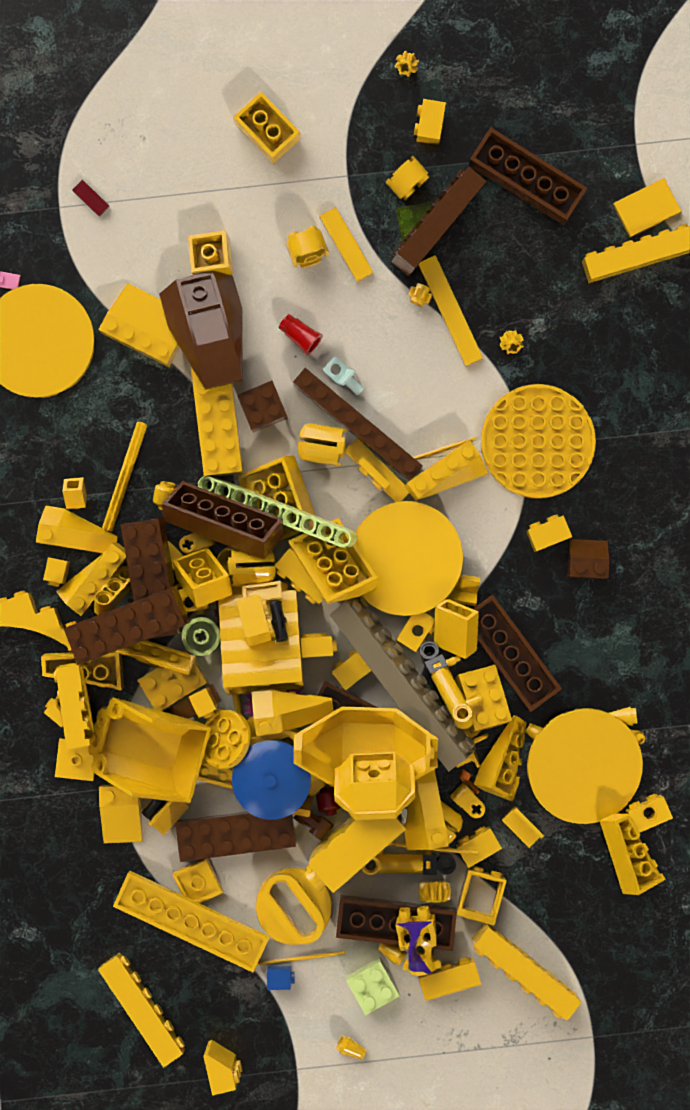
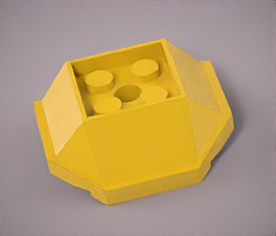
M396 752L351 754L341 766L335 768V802L348 811L355 820L397 818L402 813V810L416 798L414 764L407 763Z

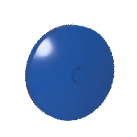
M265 740L250 746L242 761L234 766L232 786L236 799L247 812L258 818L276 820L293 814L302 806L310 791L311 774L294 764V746L279 740Z

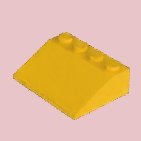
M127 283L107 312L99 331L103 335L170 367L180 347L168 328L161 299Z
M295 455L283 456L237 476L241 487L316 516ZM259 500L257 504L259 509L262 508L261 500ZM278 507L274 509V513L276 516H278L279 514ZM295 513L291 516V520L294 523L297 519ZM312 520L308 523L310 529L314 527ZM283 525V537L279 542L301 535L304 532Z
M339 518L330 521L344 527ZM329 526L326 528L325 531L328 537L331 534V529ZM306 533L288 541V544L327 604L359 597L376 588L378 577L356 544L351 547H339ZM346 533L343 536L345 543L349 541V536Z

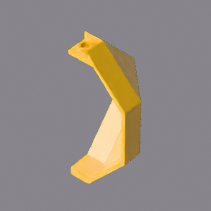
M340 707L294 735V764L334 787L335 768L341 766L351 754L396 752L407 763L414 764L415 780L438 768V738L397 708Z

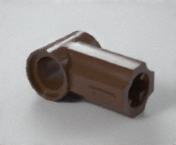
M312 810L309 817L299 815L293 817V819L309 829V832L321 841L325 839L334 826L325 817L317 815Z

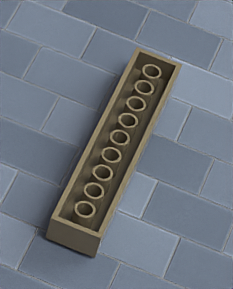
M359 596L347 600L330 614V617L403 713L438 738L437 757L448 772L476 750L472 738L467 737L463 729L455 725L447 706L441 703L438 694L431 690L426 678L418 673L413 661L405 656L403 648L398 643H395L390 631L382 626L380 618L377 614L372 613L367 601L363 597Z

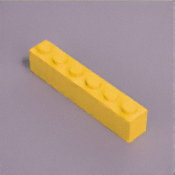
M683 224L678 226L677 230L671 232L669 229L663 230L654 237L647 235L640 238L641 241L633 242V240L624 242L621 247L615 248V246L605 248L604 252L597 254V251L586 254L582 264L588 283L690 253V226Z
M118 953L102 964L98 971L164 1068L184 1053L185 1044L181 1037H176L174 1034V1027L169 1020L166 1021L162 1016L163 1011L158 1004L155 1005L152 1001L150 991L140 983L141 978L136 971L133 972L129 967L131 964L128 958Z

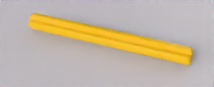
M143 422L136 423L102 526L104 530L113 531L147 425Z

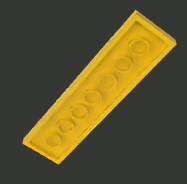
M132 871L128 872L113 907L251 972H254L270 936Z

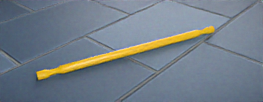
M475 437L470 438V441L476 440ZM468 440L414 456L413 458L418 460L460 446Z
M390 843L388 845L407 848L404 843ZM444 847L430 849L435 851L465 854L471 853L475 855H478L479 851H469L464 849Z
M345 951L258 962L257 966L345 955Z

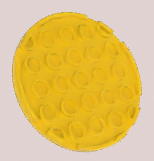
M30 284L17 287L0 297V384L3 387L21 396L45 398L57 395L71 388L82 378L93 357L95 335L92 322L86 310L72 295L54 286Z
M526 385L516 388L501 397L489 411L481 432L482 456L491 475L510 492L527 498H549L572 488L587 472L595 452V430L584 406L574 396L550 385Z
M412 501L390 503L372 512L355 531L357 534L356 545L378 577L376 588L361 596L378 610L397 616L420 615L434 609L448 598L458 584L463 567L462 544L452 523L435 508Z
M589 708L575 709L574 711L562 713L549 721L535 737L527 760L529 783L539 803L557 818L577 824L600 822V820L621 811L636 793L643 768L639 743L627 725L607 712Z

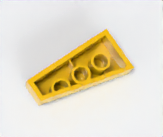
M73 652L45 653L41 656L42 676L54 678V671H56L59 665L76 663ZM111 652L82 663L87 684L114 688L121 691L124 688L122 654Z
M77 663L59 665L56 671H54L55 683H58L57 696L61 705L66 749L90 746L96 736L83 665H77Z

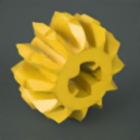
M424 881L419 883V900L427 903L449 901L451 895L450 883L447 881Z

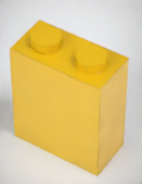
M446 598L435 607L434 643L443 650L464 659L468 658L477 650L479 612Z

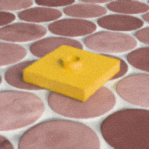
M59 738L55 777L94 781L95 773L92 772L91 766L93 755H89V746L66 749L65 739Z
M208 858L201 859L172 873L181 894L198 903H202L224 892Z

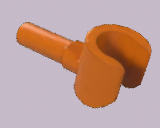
M463 769L459 774V779L467 784L477 795L480 791L469 781L472 775Z

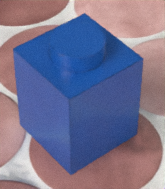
M268 966L267 990H291V984H295V972H291V966Z

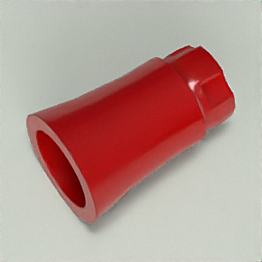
M291 314L284 317L278 327L306 356L315 350L323 338V334L310 328Z

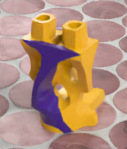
M428 906L418 907V916H411L410 908L408 907L400 908L399 917L396 921L400 951L409 950V956L404 961L403 970H407L414 976H423L432 973L435 969L441 968V961L435 958V950H432V947L437 945L435 914L431 915ZM425 933L430 934V940L424 936ZM406 934L410 936L409 943H406L404 940V935ZM417 946L423 947L425 952H417Z

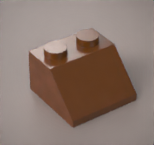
M569 539L567 577L608 579L609 551L607 541Z

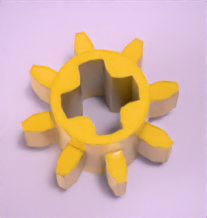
M405 51L403 55L397 56L396 60L398 62L395 68H398L400 75L405 74L409 77L411 72L415 73L417 71L416 65L419 63V60H416L415 53L411 54Z
M417 283L416 287L411 286L408 296L411 297L410 302L419 307H423L424 303L429 304L432 294L429 293L430 288Z
M516 330L506 331L500 337L502 342L500 347L502 350H506L507 354L517 353L524 347L522 344L524 339L521 334H517Z

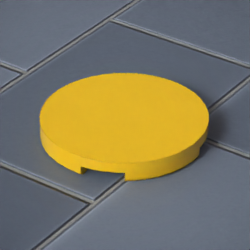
M233 710L217 711L205 723V725L211 728L204 758L213 767L229 769L239 764L245 757L250 745V728L245 717L239 712Z

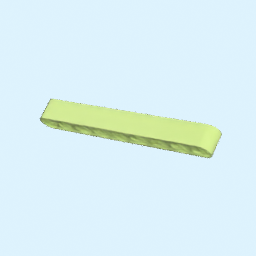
M204 476L198 482V487L256 509H259L257 504L261 500L262 508L259 510L275 515L274 509L278 507L279 514L277 517L283 518V525L339 547H351L357 542V534L351 529L217 477ZM209 481L212 483L211 489L208 488ZM226 487H227L228 490H229L227 496H225V494H224V489H225ZM243 493L245 495L244 502L241 501V495ZM293 513H295L297 517L294 523L291 520V516ZM310 520L314 523L313 529H310L308 526ZM328 526L331 529V534L329 537L326 535L325 532ZM345 533L349 536V541L347 543L343 541V536Z

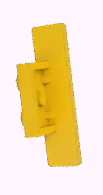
M358 438L345 449V453L359 466L358 470L365 477L368 475L373 480L371 483L378 490L382 489L395 502H401L409 494L405 484Z

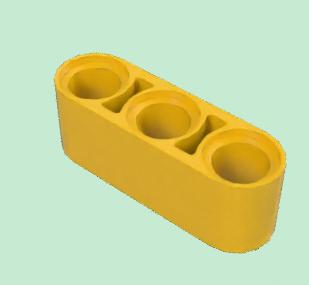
M128 566L119 568L96 593L94 612L97 615L113 610L132 589Z

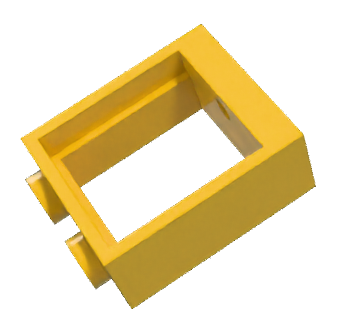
M478 866L467 868L456 908L457 916L494 926L507 881L505 877H502L503 874L496 871L487 873L484 872V868ZM472 875L498 882L490 913L464 906Z

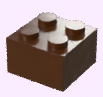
M273 381L237 395L252 433L288 419Z

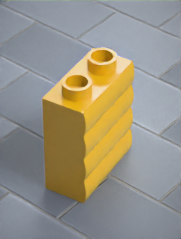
M281 582L282 609L287 620L285 624L288 640L284 642H276L275 630L272 625L274 634H271L272 641L253 646L248 645L236 601L243 598L242 586L232 587L233 595L218 600L223 688L227 695L251 693V690L266 688L304 689L298 597L296 590H289L287 583ZM266 603L269 612V615L266 616V618H270V620H272L269 603Z
M400 815L393 819L355 820L350 816L345 824L337 827L328 839L320 842L312 850L309 864L305 867L307 870L304 873L306 878L319 892L327 886L334 893L406 830L404 820Z

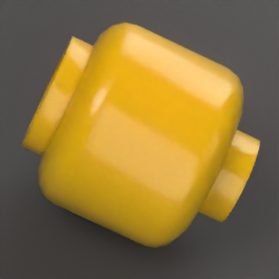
M162 481L155 486L153 503L158 505V509L162 510V503L175 490L176 484Z

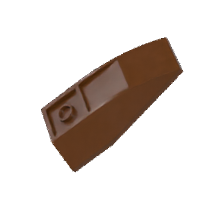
M210 271L176 279L159 293L168 328L202 386L207 390L243 381V310L233 276Z

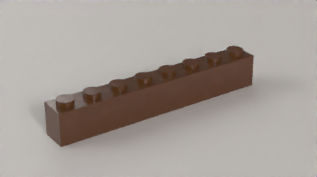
M304 368L293 381V386L341 426L348 429L353 436L358 438L406 480H412L422 469L423 465L308 369Z

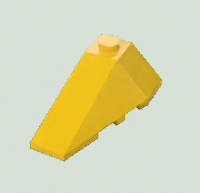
M45 506L39 521L36 542L40 544L104 553L112 543H117L118 536L66 509Z
M274 688L251 690L256 736L277 734L309 725L334 711L332 698L310 694L307 696L299 695L292 691H289V693L281 692Z
M513 715L512 721L507 724L480 765L474 785L483 791L509 801L514 800L520 777L517 776L518 765L522 764V759L519 758L520 748L524 746L527 725L518 716Z
M434 769L415 780L416 798L408 805L405 823L406 830L404 831L407 850H430L449 846Z

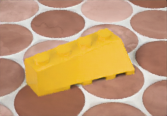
M469 439L407 482L405 488L416 502L476 478L483 477L489 473L480 453Z
M112 543L107 551L59 588L56 592L64 603L80 616L87 615L94 606L96 593L127 562L125 548L119 543Z
M612 814L600 820L623 894L640 895L666 880L663 874H660L657 870L658 865L656 861L651 859L647 851L649 849L647 845L642 843L639 838L640 833L629 814Z

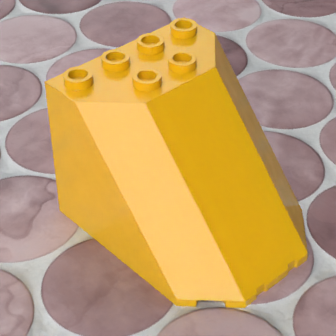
M112 698L107 707H102L98 711L97 720L94 725L96 737L88 747L89 755H93L92 772L131 797L190 803L194 794L197 777L200 773L211 728L198 721L122 699Z

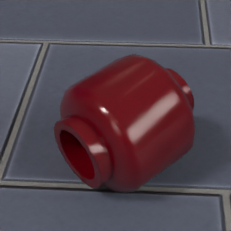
M334 787L321 788L320 792L316 794L318 811L325 813L326 816L336 815L337 810L342 808L335 802Z

